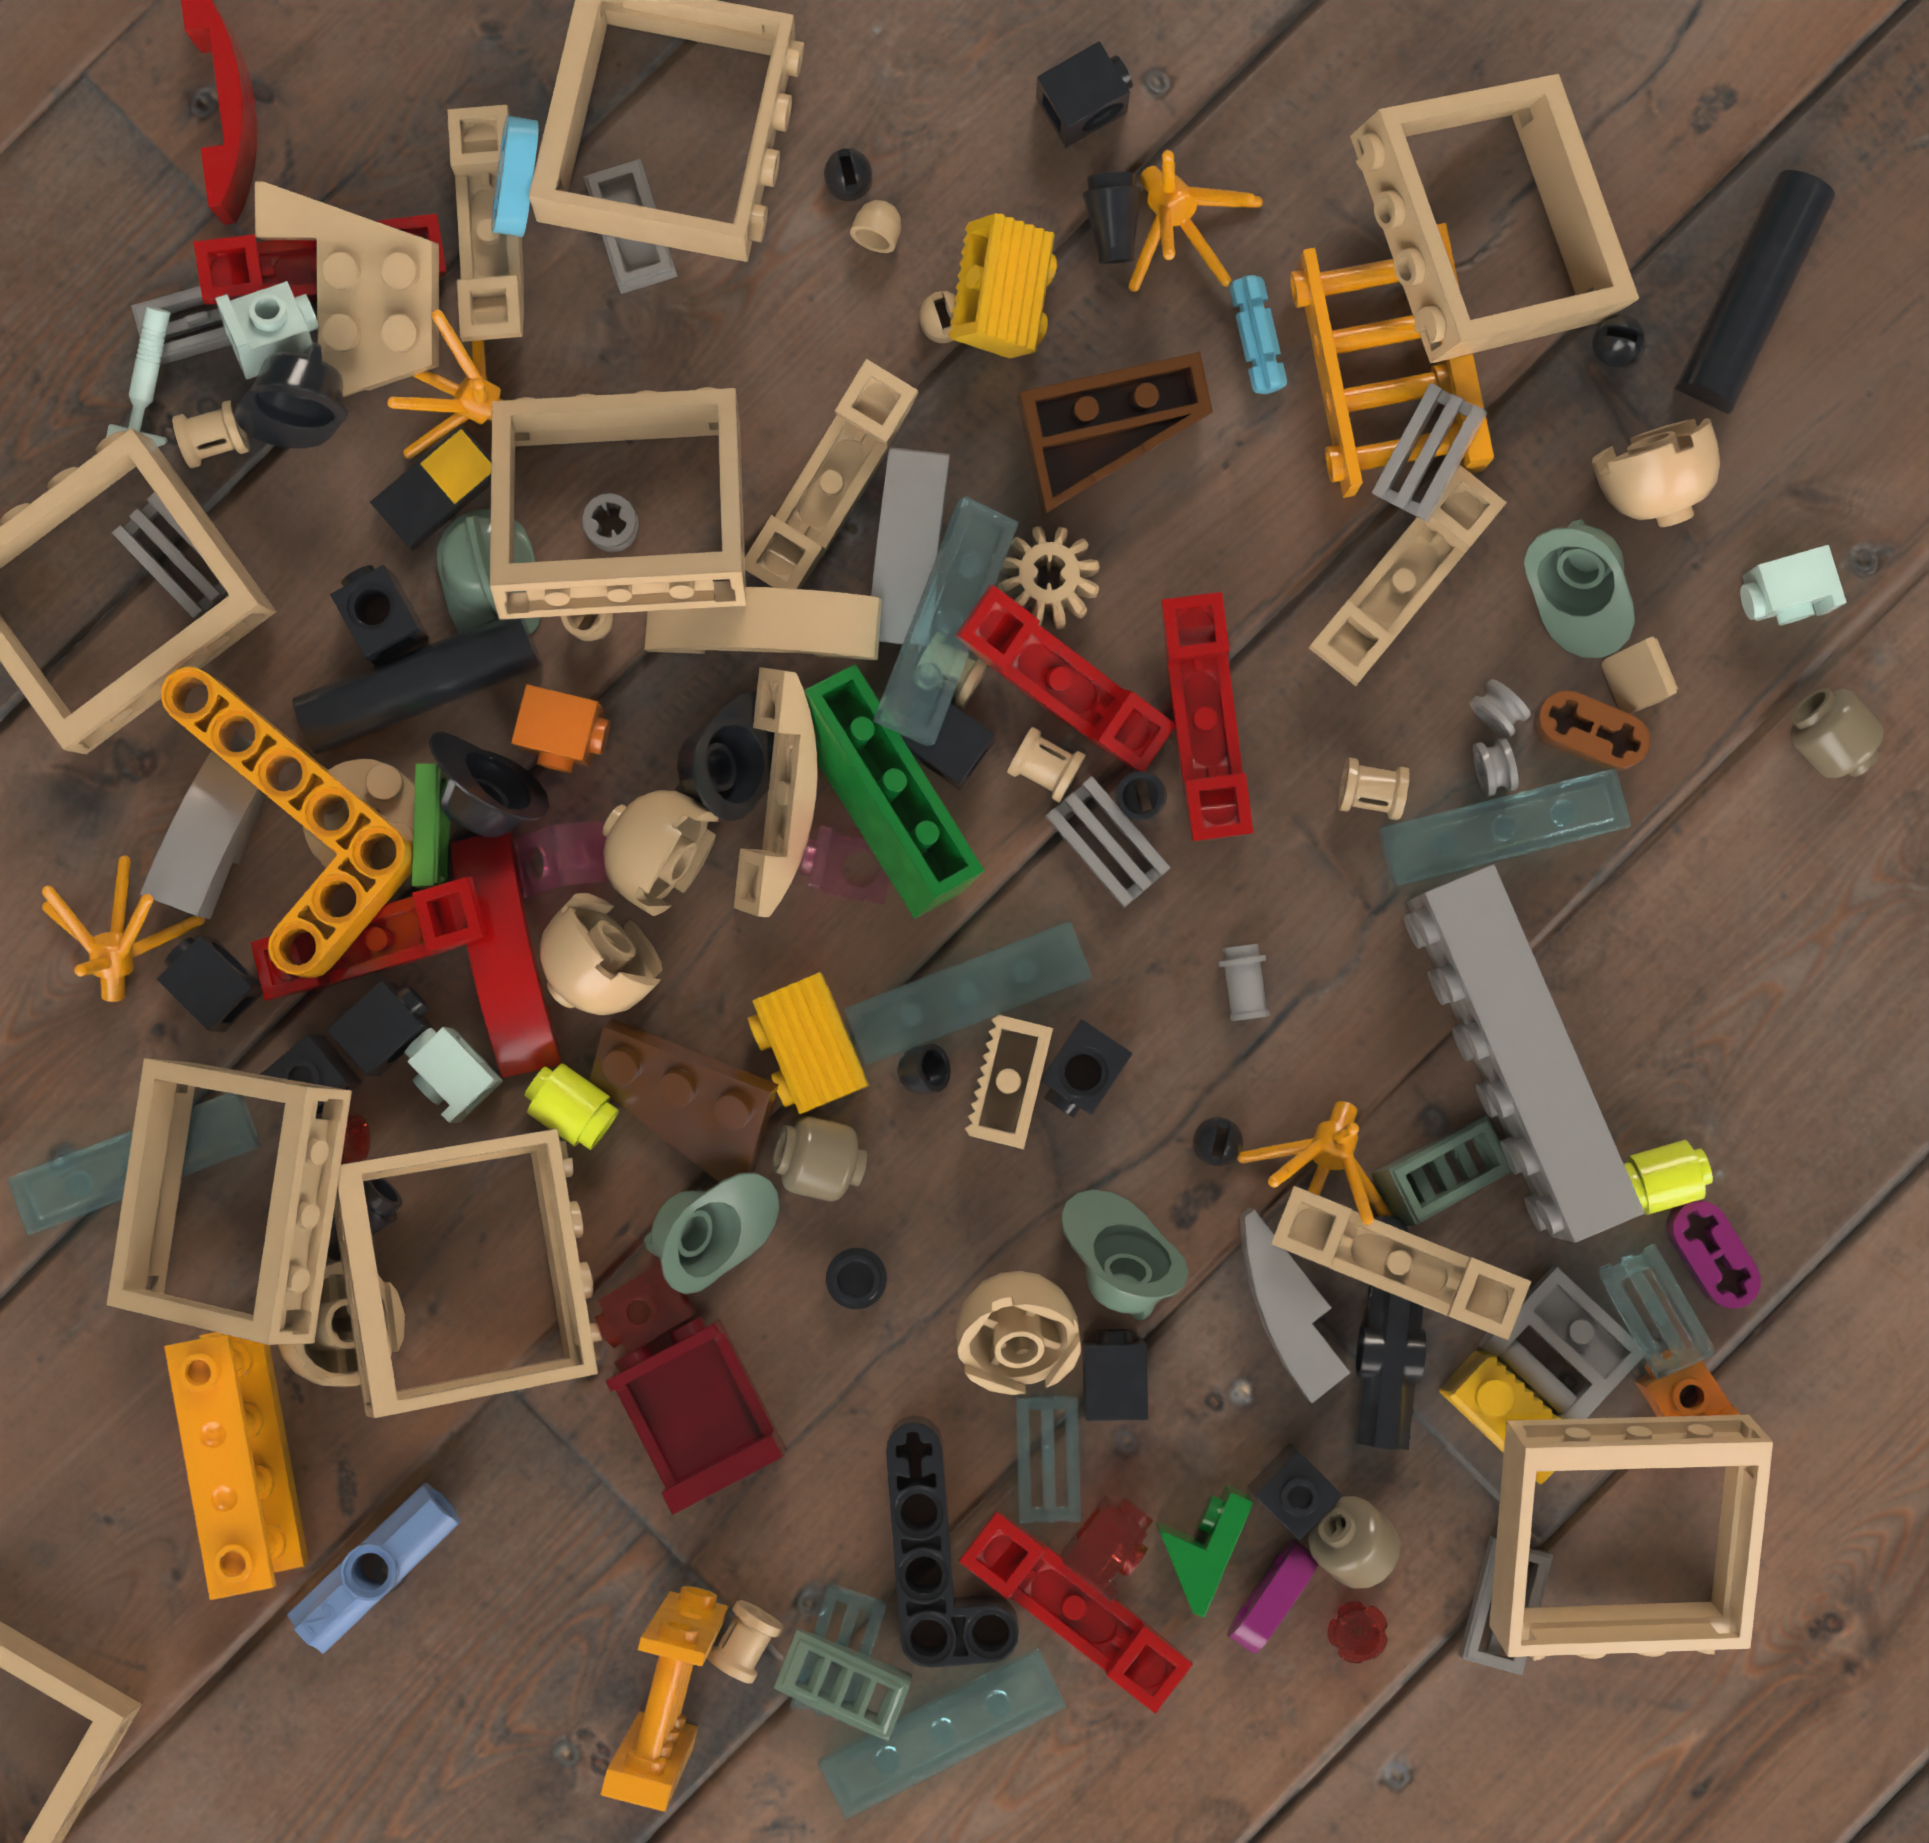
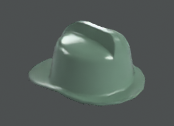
M491 509L473 510L457 517L444 530L437 547V566L448 611L459 633L499 617L490 588ZM514 519V563L536 562L531 542L524 527ZM512 591V593L526 592V591ZM541 617L524 618L530 634L538 628Z
M1583 519L1572 521L1567 528H1554L1539 534L1528 546L1524 566L1542 622L1550 637L1565 651L1582 658H1603L1618 652L1630 639L1635 624L1633 601L1624 576L1622 550L1615 539L1602 529L1586 525Z
M738 1173L721 1181L706 1192L683 1191L667 1199L658 1210L652 1225V1231L646 1235L643 1241L647 1250L661 1261L663 1277L670 1287L684 1294L700 1292L716 1281L721 1275L751 1256L766 1242L775 1227L780 1209L778 1192L769 1179L757 1173Z
M1089 1190L1077 1193L1066 1202L1061 1214L1062 1230L1071 1247L1085 1262L1087 1286L1097 1302L1108 1309L1121 1313H1130L1136 1320L1142 1321L1150 1316L1155 1305L1162 1298L1175 1295L1185 1286L1189 1274L1185 1258L1175 1246L1166 1240L1147 1216L1129 1200L1112 1192Z

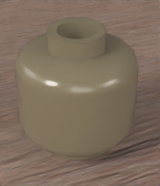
M1821 688L1807 696L1793 711L1791 716L1793 726L1790 731L1791 743L1810 765L1826 778H1839L1847 774L1856 777L1868 771L1878 761L1880 757L1878 748L1884 737V725L1854 692L1844 688L1832 691L1829 688Z
M804 1115L798 1118L792 1126L785 1125L781 1129L774 1149L772 1170L774 1173L780 1174L781 1183L786 1191L833 1202L845 1194L849 1185L859 1186L866 1169L867 1152L858 1149L857 1133L852 1126L812 1115Z
M1356 1496L1341 1497L1309 1530L1308 1543L1312 1557L1338 1582L1351 1588H1370L1381 1583L1394 1570L1400 1557L1401 1541L1396 1527L1373 1504Z

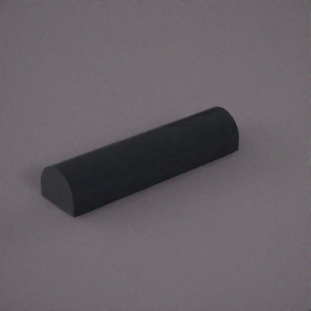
M1784 170L1777 175L1674 389L1726 414H1729L1734 409L1835 198L1834 190L1826 182L1814 175L1797 170Z
M498 617L296 696L292 699L298 723L309 746L316 754H320L540 668L543 664L525 619L499 620Z

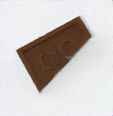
M612 1019L603 1026L589 1079L719 1183L738 1173H754L779 1084L615 1019Z

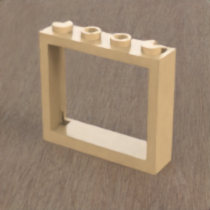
M575 0L529 193L536 221L748 262L752 241L761 243L765 234L768 207L761 205L764 187H774L778 175L780 151L773 149L777 130L786 132L790 121L792 95L785 94L789 76H799L803 61L804 42L796 41L794 15L719 0ZM607 24L771 55L733 224L568 192Z
M1559 74L1379 109L1350 136L1358 157L1356 163L1363 171L1374 203L1376 220L1383 228L1394 259L1396 277L1405 290L1415 319L1416 333H1420L1430 364L1604 322L1639 299ZM1512 115L1576 295L1470 320L1406 137Z
M704 387L697 390L670 392L645 390L634 394H580L575 397L542 399L522 397L516 400L492 401L490 588L499 620L746 606L741 435L736 388L716 389ZM719 435L722 552L514 563L515 446ZM730 579V581H714V580ZM512 591H526V592L512 593Z
M132 428L128 431L115 432L103 439L95 449L97 454L79 468L71 467L58 473L49 481L47 492L31 504L24 503L18 505L2 516L0 519V569L137 466L229 596L72 714L0 614V662L62 749L85 755L160 700L162 685L167 676L183 667L201 669L277 612L153 439Z
M144 1058L107 1305L267 1345L314 1343L352 1091L192 1062ZM177 1083L180 1084L179 1092H176ZM195 1087L285 1103L254 1315L164 1294ZM318 1101H324L322 1118H316ZM148 1276H151L149 1290H146ZM287 1310H293L291 1325L285 1323Z
M558 1129L340 1166L334 1218L366 1416L378 1418L598 1374L596 1360L601 1359L599 1341H602L598 1324L596 1322L589 1323L586 1299L593 1297V1281L588 1263L586 1261L579 1262L576 1238L583 1236V1221L577 1201H569L566 1178L573 1175V1160L568 1158L566 1141L559 1140ZM531 1153L564 1358L396 1391L363 1182Z
M1750 1415L1506 1421L1489 1623L1508 1657L1531 1656L1533 1661L1545 1658V1656L1577 1655L1583 1658L1597 1659L1610 1653H1638L1644 1656L1657 1657L1664 1655L1667 1651L1696 1650L1701 1653L1715 1655V1650L1750 1649L1773 1441ZM1725 1466L1711 1602L1524 1608L1536 1471Z
M0 1621V1668L93 1721L23 1843H62L142 1704Z

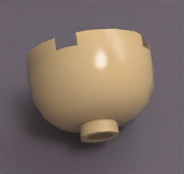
M1705 418L1698 427L1695 419L1666 425L1629 438L1631 445L1627 447L1628 452L1616 457L1613 446L1593 457L1592 465L1599 486L1607 501L1620 514L1633 519L1645 520L1656 518L1659 527L1672 526L1694 516L1692 505L1700 502L1710 494L1717 483L1720 467L1718 442L1711 420Z
M657 790L637 797L627 807L623 804L617 806L609 815L603 827V835L607 837L603 850L605 872L613 888L628 901L652 916L665 912L672 905L662 899L668 895L673 887L684 893L704 865L716 837L715 833L707 829L708 821L718 822V817L703 804L677 791Z
M589 893L575 894L550 921L543 932L539 946L543 972L548 980L547 988L557 1002L567 1008L576 1007L591 1014L610 1015L626 1011L641 1001L660 982L661 979H656L655 977L662 971V963L651 942L633 921L629 919L625 923L623 930L613 918L607 915L614 906L606 900Z
M341 1261L329 1263L325 1267L314 1343L278 1344L281 1356L297 1375L322 1386L350 1387L361 1384ZM378 1275L390 1354L392 1355L393 1352L399 1351L404 1340L405 1313L397 1290L390 1282L384 1283ZM287 1310L286 1324L291 1325L293 1310Z
M1014 1271L999 1273L982 1281L969 1293L957 1317L958 1356L964 1363L965 1374L972 1382L988 1391L1010 1395L1025 1394L1026 1384H1034L1044 1379L1046 1388L1061 1381L1074 1369L1081 1353L1078 1321L1072 1303L1062 1289L1039 1274Z

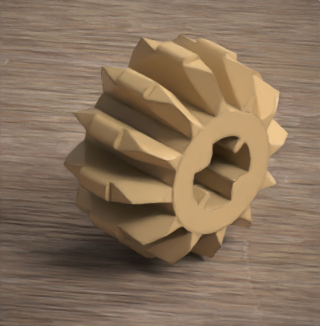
M1041 526L1034 527L1032 529L1034 547L1031 548L1023 539L1016 537L1011 541V548L1019 559L1007 557L1001 558L999 562V570L1006 575L1012 576V578L999 583L998 589L1007 596L1020 594L1014 601L1024 609L1031 607L1033 609L1032 615L1040 620V626L1043 620V613H1051L1053 625L1056 629L1065 627L1066 620L1063 610L1065 607L1074 616L1083 618L1086 615L1087 608L1078 596L1096 598L1099 591L1097 584L1084 579L1099 572V562L1092 559L1078 561L1086 553L1089 544L1085 539H1080L1069 549L1065 547L1068 530L1064 527H1058L1055 532L1054 542H1046L1045 531ZM1046 566L1048 573L1051 566L1061 571L1059 578L1060 587L1052 590L1051 584L1048 583L1047 590L1037 586L1038 569Z

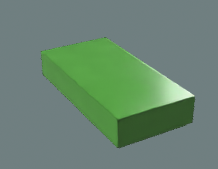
M415 764L412 886L423 890L449 882L451 821L443 813L439 798L448 776L438 764Z

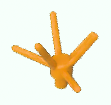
M1165 150L1162 154V172L1158 167L1150 166L1143 170L1139 177L1140 185L1149 193L1147 198L1149 208L1156 216L1130 279L1129 290L1136 292L1140 289L1160 238L1164 258L1166 260L1174 258L1173 226H1180L1221 285L1228 287L1232 282L1230 275L1190 218L1194 215L1197 205L1259 208L1263 204V199L1248 192L1189 187L1180 177L1175 175L1173 152Z
M435 309L432 312V319L466 377L459 385L429 370L412 376L454 396L453 399L395 396L388 398L387 404L392 409L455 412L405 448L403 455L406 459L414 458L468 419L480 425L487 419L492 421V401H504L499 398L501 393L500 387L487 380L484 340L471 341L472 361L445 315L439 309Z
M126 855L121 856L118 860L110 932L101 933L93 937L52 886L46 885L42 888V894L47 900L42 905L43 911L80 942L89 953V961L78 964L74 969L75 974L80 977L90 974L100 977L101 998L109 1002L120 1001L126 997L125 976L134 969V957L203 925L205 922V918L194 915L134 943L153 903V897L150 894H144L141 897L124 931L131 860Z
M1338 1101L1334 1104L1329 1121L1321 1122L1317 1126L1314 1138L1243 1151L1237 1157L1240 1163H1249L1296 1155L1269 1177L1268 1184L1274 1188L1313 1160L1318 1166L1308 1192L1318 1196L1321 1194L1329 1171L1345 1169L1362 1223L1370 1225L1374 1221L1369 1203L1373 1206L1379 1217L1384 1215L1392 1217L1391 1211L1354 1157V1151L1359 1138L1357 1135L1359 1126L1354 1123L1358 1110L1349 1102Z

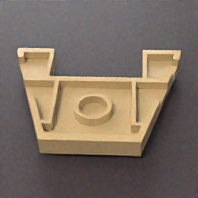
M255 182L256 238L262 240H317L318 344L321 345L322 360L337 369L342 376L343 397L363 390L369 391L439 367V329L431 316L435 309H439V244L266 182Z

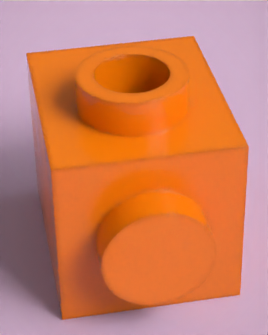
M526 684L511 743L521 751L539 755L537 765L560 772L572 773L574 764L591 768L594 754L603 755L610 734L611 721L603 718L605 709L598 701Z

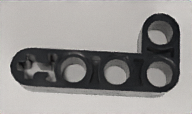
M913 1415L903 1418L894 1425L890 1432L886 1449L900 1641L903 1652L911 1662L920 1667L929 1668L994 1663L1004 1660L1013 1653L1018 1643L1019 1626L1015 1609L1008 1601L999 1596L983 1595L955 1598L942 1436L934 1422L925 1417ZM919 1432L921 1442L931 1443L932 1448L923 1450L921 1461L922 1477H915L901 1483L899 1482V1476L910 1478L911 1459L909 1451L899 1450L897 1445L906 1443L908 1433ZM935 1473L936 1480L924 1478V1476ZM925 1494L935 1502L937 1513L929 1522L922 1524L914 1523L904 1515L902 1509L903 1502L911 1495ZM918 1557H930L940 1565L942 1574L933 1584L919 1585L908 1576L906 1568L909 1563ZM989 1614L1003 1618L1008 1625L1006 1635L999 1641L992 1643L979 1639L973 1630L976 1621L982 1616ZM926 1619L935 1620L945 1628L947 1636L938 1646L924 1647L913 1638L912 1629L914 1626Z

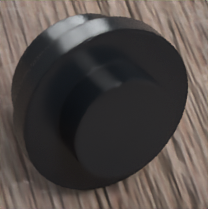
M849 1248L840 1252L830 1262L826 1272V1285L831 1297L838 1304L849 1309H864L873 1305L880 1299L887 1284V1272L882 1260L875 1253L865 1248Z

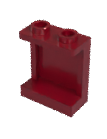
M700 1316L668 1333L673 1344L654 1354H651L647 1344L614 1361L618 1373L605 1381L610 1392L615 1390L644 1445L665 1487L661 1494L672 1515L781 1459L787 1451L721 1319L706 1326Z

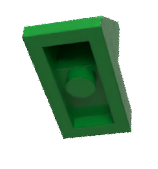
M1226 1484L1220 1498L1211 1494L1202 1510L1197 1525L1198 1530L1205 1532L1202 1540L1156 1522L1193 1614L1202 1618L1206 1616L1254 1503L1247 1493Z

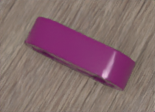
M1701 1200L1674 1207L1666 1220V1232L1671 1244L1702 1294L1710 1302L1725 1308L1739 1309L1749 1305L1757 1297L1761 1288V1276L1756 1264L1725 1214L1716 1205ZM1690 1213L1696 1217H1709L1711 1224L1704 1228V1233L1713 1248L1708 1251L1699 1239L1685 1238L1683 1232L1690 1227L1687 1218ZM1720 1258L1723 1265L1728 1269L1742 1271L1743 1276L1736 1281L1737 1287L1740 1290L1736 1295L1730 1291L1717 1290L1716 1284L1723 1277L1714 1262L1715 1259Z
M1295 1539L1290 1540L1276 1556L1234 1617L1227 1636L1250 1653L1256 1654L1267 1643L1314 1575L1318 1563L1312 1557L1311 1551Z

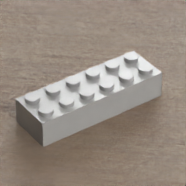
M1495 864L1406 901L1411 912L1404 915L1407 931L1417 949L1426 947L1435 968L1428 971L1431 987L1441 1005L1450 1003L1459 1024L1452 1028L1455 1043L1466 1062L1472 1059L1475 1061L1483 1082L1476 1084L1479 1099L1490 1118L1499 1117L1507 1136L1506 1139L1500 1141L1501 1149L1511 1171L1515 1175L1523 1173L1532 1194L1525 1197L1524 1201L1537 1230L1541 1232L1547 1229L1549 1236L1552 1238L1576 1243L1645 1214Z

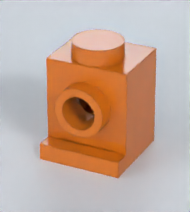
M1674 1347L1658 1354L1645 1364L1644 1368L1648 1373L1635 1381V1384L1657 1417L1740 1415L1736 1407L1731 1405L1698 1353L1688 1349L1678 1352ZM1694 1385L1698 1391V1399L1687 1407H1683L1679 1399L1680 1392L1684 1387Z

